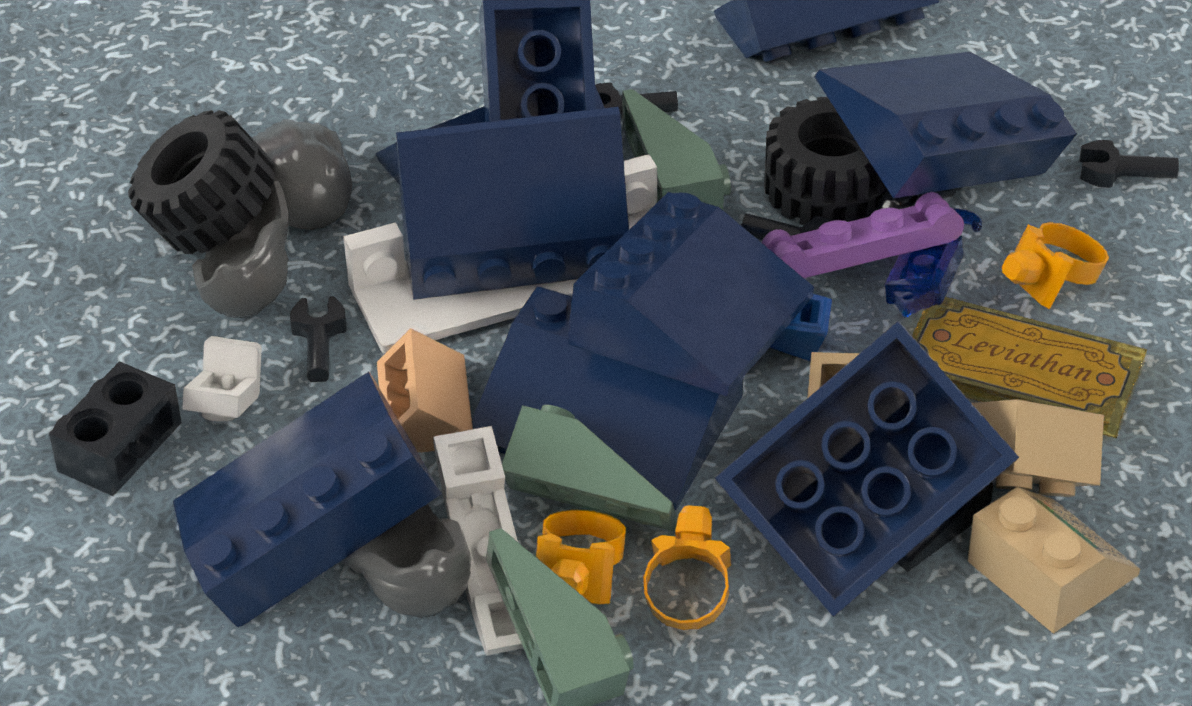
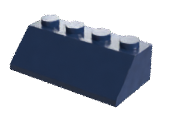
M590 0L482 1L479 10L485 122L597 109Z
M731 0L715 9L714 13L717 20L745 58L762 54L763 61L766 63L792 55L790 46L806 42L808 50H814L836 43L835 34L851 30L852 37L857 38L880 31L881 26L879 22L895 18L896 25L901 26L925 18L923 10L939 3V0Z

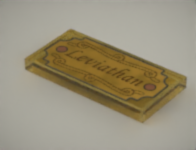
M931 293L912 334L916 342L966 398L980 402L1023 400L1104 415L1103 435L1113 438L1118 437L1147 354V349L934 293Z

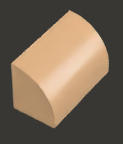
M410 328L377 361L379 388L417 452L435 451L433 444L434 436L473 429L465 357L463 354Z

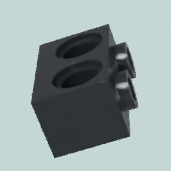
M119 361L102 379L97 380L92 385L88 394L67 415L62 416L56 422L53 430L49 433L57 472L114 496L182 423L175 384Z

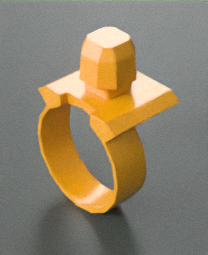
M1054 222L1043 223L1040 228L1028 224L1015 251L1006 257L1002 265V273L1014 284H1019L1038 303L1050 309L1065 280L1082 285L1096 283L1109 256L1098 241L1074 227ZM1045 244L1066 249L1088 262L1072 258L1063 252L1054 253Z
M687 505L679 513L675 530L676 536L660 535L651 540L654 556L648 562L643 577L645 599L653 616L666 626L680 630L700 629L714 622L723 612L729 597L727 568L731 566L730 547L722 541L712 540V516L709 509L702 506ZM692 558L707 562L722 572L726 585L721 601L710 613L698 619L681 621L666 616L654 606L648 595V583L652 571L658 564L664 566L675 560Z
M566 510L550 514L543 520L542 535L537 537L536 558L590 603L610 604L613 566L623 559L626 527L620 520L596 511ZM592 535L607 542L592 543L590 549L575 548L563 545L562 538L560 537Z

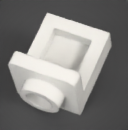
M215 336L209 337L204 342L203 371L184 387L183 410L201 412L203 418L211 421L221 422L238 418L258 398L260 393L261 345L255 342Z

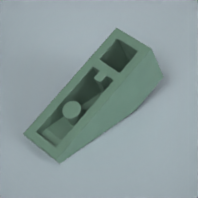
M623 90V131L634 158L649 154L657 166V202L668 192H682L692 194L698 197L701 202L717 206L723 210L724 196L731 193L730 176L727 166L725 164H718L710 144L635 90Z
M522 405L502 462L505 480L510 489L675 532L678 517L672 502L584 424L575 419L571 412L553 405H543L541 410Z
M502 528L490 531L486 561L547 705L592 706L624 695L629 672L634 668L632 653L625 637L622 634L615 636L605 614Z

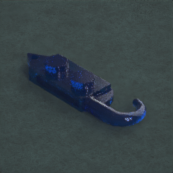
M953 208L962 217L964 224L970 225L974 232H979L982 229L983 221L976 213L965 209ZM962 236L949 243L900 254L885 283L887 304H895L904 317H909L921 309L942 305L964 256Z

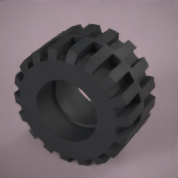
M827 96L817 97V100L814 101L808 99L798 101L796 107L787 106L780 111V117H774L770 122L769 131L766 134L764 189L765 194L769 195L771 205L774 208H781V215L789 220L798 217L800 218L799 224L801 225L812 220L814 216L828 218L831 221L841 220L846 222L870 217L877 207L878 198L883 195L887 188Z
M212 110L203 111L197 116L192 115L185 118L181 123L175 124L150 146V149L138 162V168L132 174L130 180L132 185L128 190V197L132 200L130 204L173 249L178 252L182 251L184 254H193L197 251L203 253L210 251L216 245L221 246L228 242L231 237L237 233L239 234L258 215L262 209V204L268 200L272 190L269 187L275 182V173L273 172L275 166L270 157L232 115L229 116L225 111L221 110L215 113Z

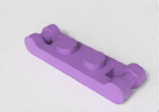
M930 192L922 195L917 200L915 206L904 209L883 208L874 211L867 218L850 222L841 220L830 221L822 224L817 230L790 236L784 230H773L764 237L762 244L799 275L807 278L952 242L962 234L964 222L962 217L953 208H950L949 204L939 194Z

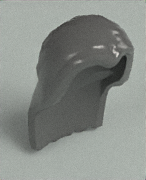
M283 119L281 122L266 128L264 132H260L252 137L274 163L275 181H279L287 203L289 213L288 226L307 230L324 228L335 222L345 213L352 193V179L342 144L335 131L319 123L311 124L309 122H295L294 120Z
M275 181L269 187L272 191L268 200L262 204L261 211L246 225L245 229L239 234H235L223 245L214 246L210 251L206 252L204 259H197L192 265L194 281L202 300L220 314L232 318H246L257 315L267 305L276 300L287 283V264L289 259L284 248L287 239L289 213L279 181Z
M426 504L360 549L354 551L341 562L346 566H350L356 573H363L375 595L387 607L399 614L424 618L436 616L458 601L465 591L471 576L472 558L460 524L449 518L439 519L433 513L431 507Z

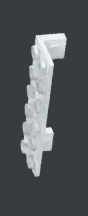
M649 154L624 161L629 229L657 203V166ZM396 222L343 236L348 285L381 352L384 354L410 328L433 340L516 318L537 286L572 296L573 284L578 280L413 300L407 262L404 256L403 235Z

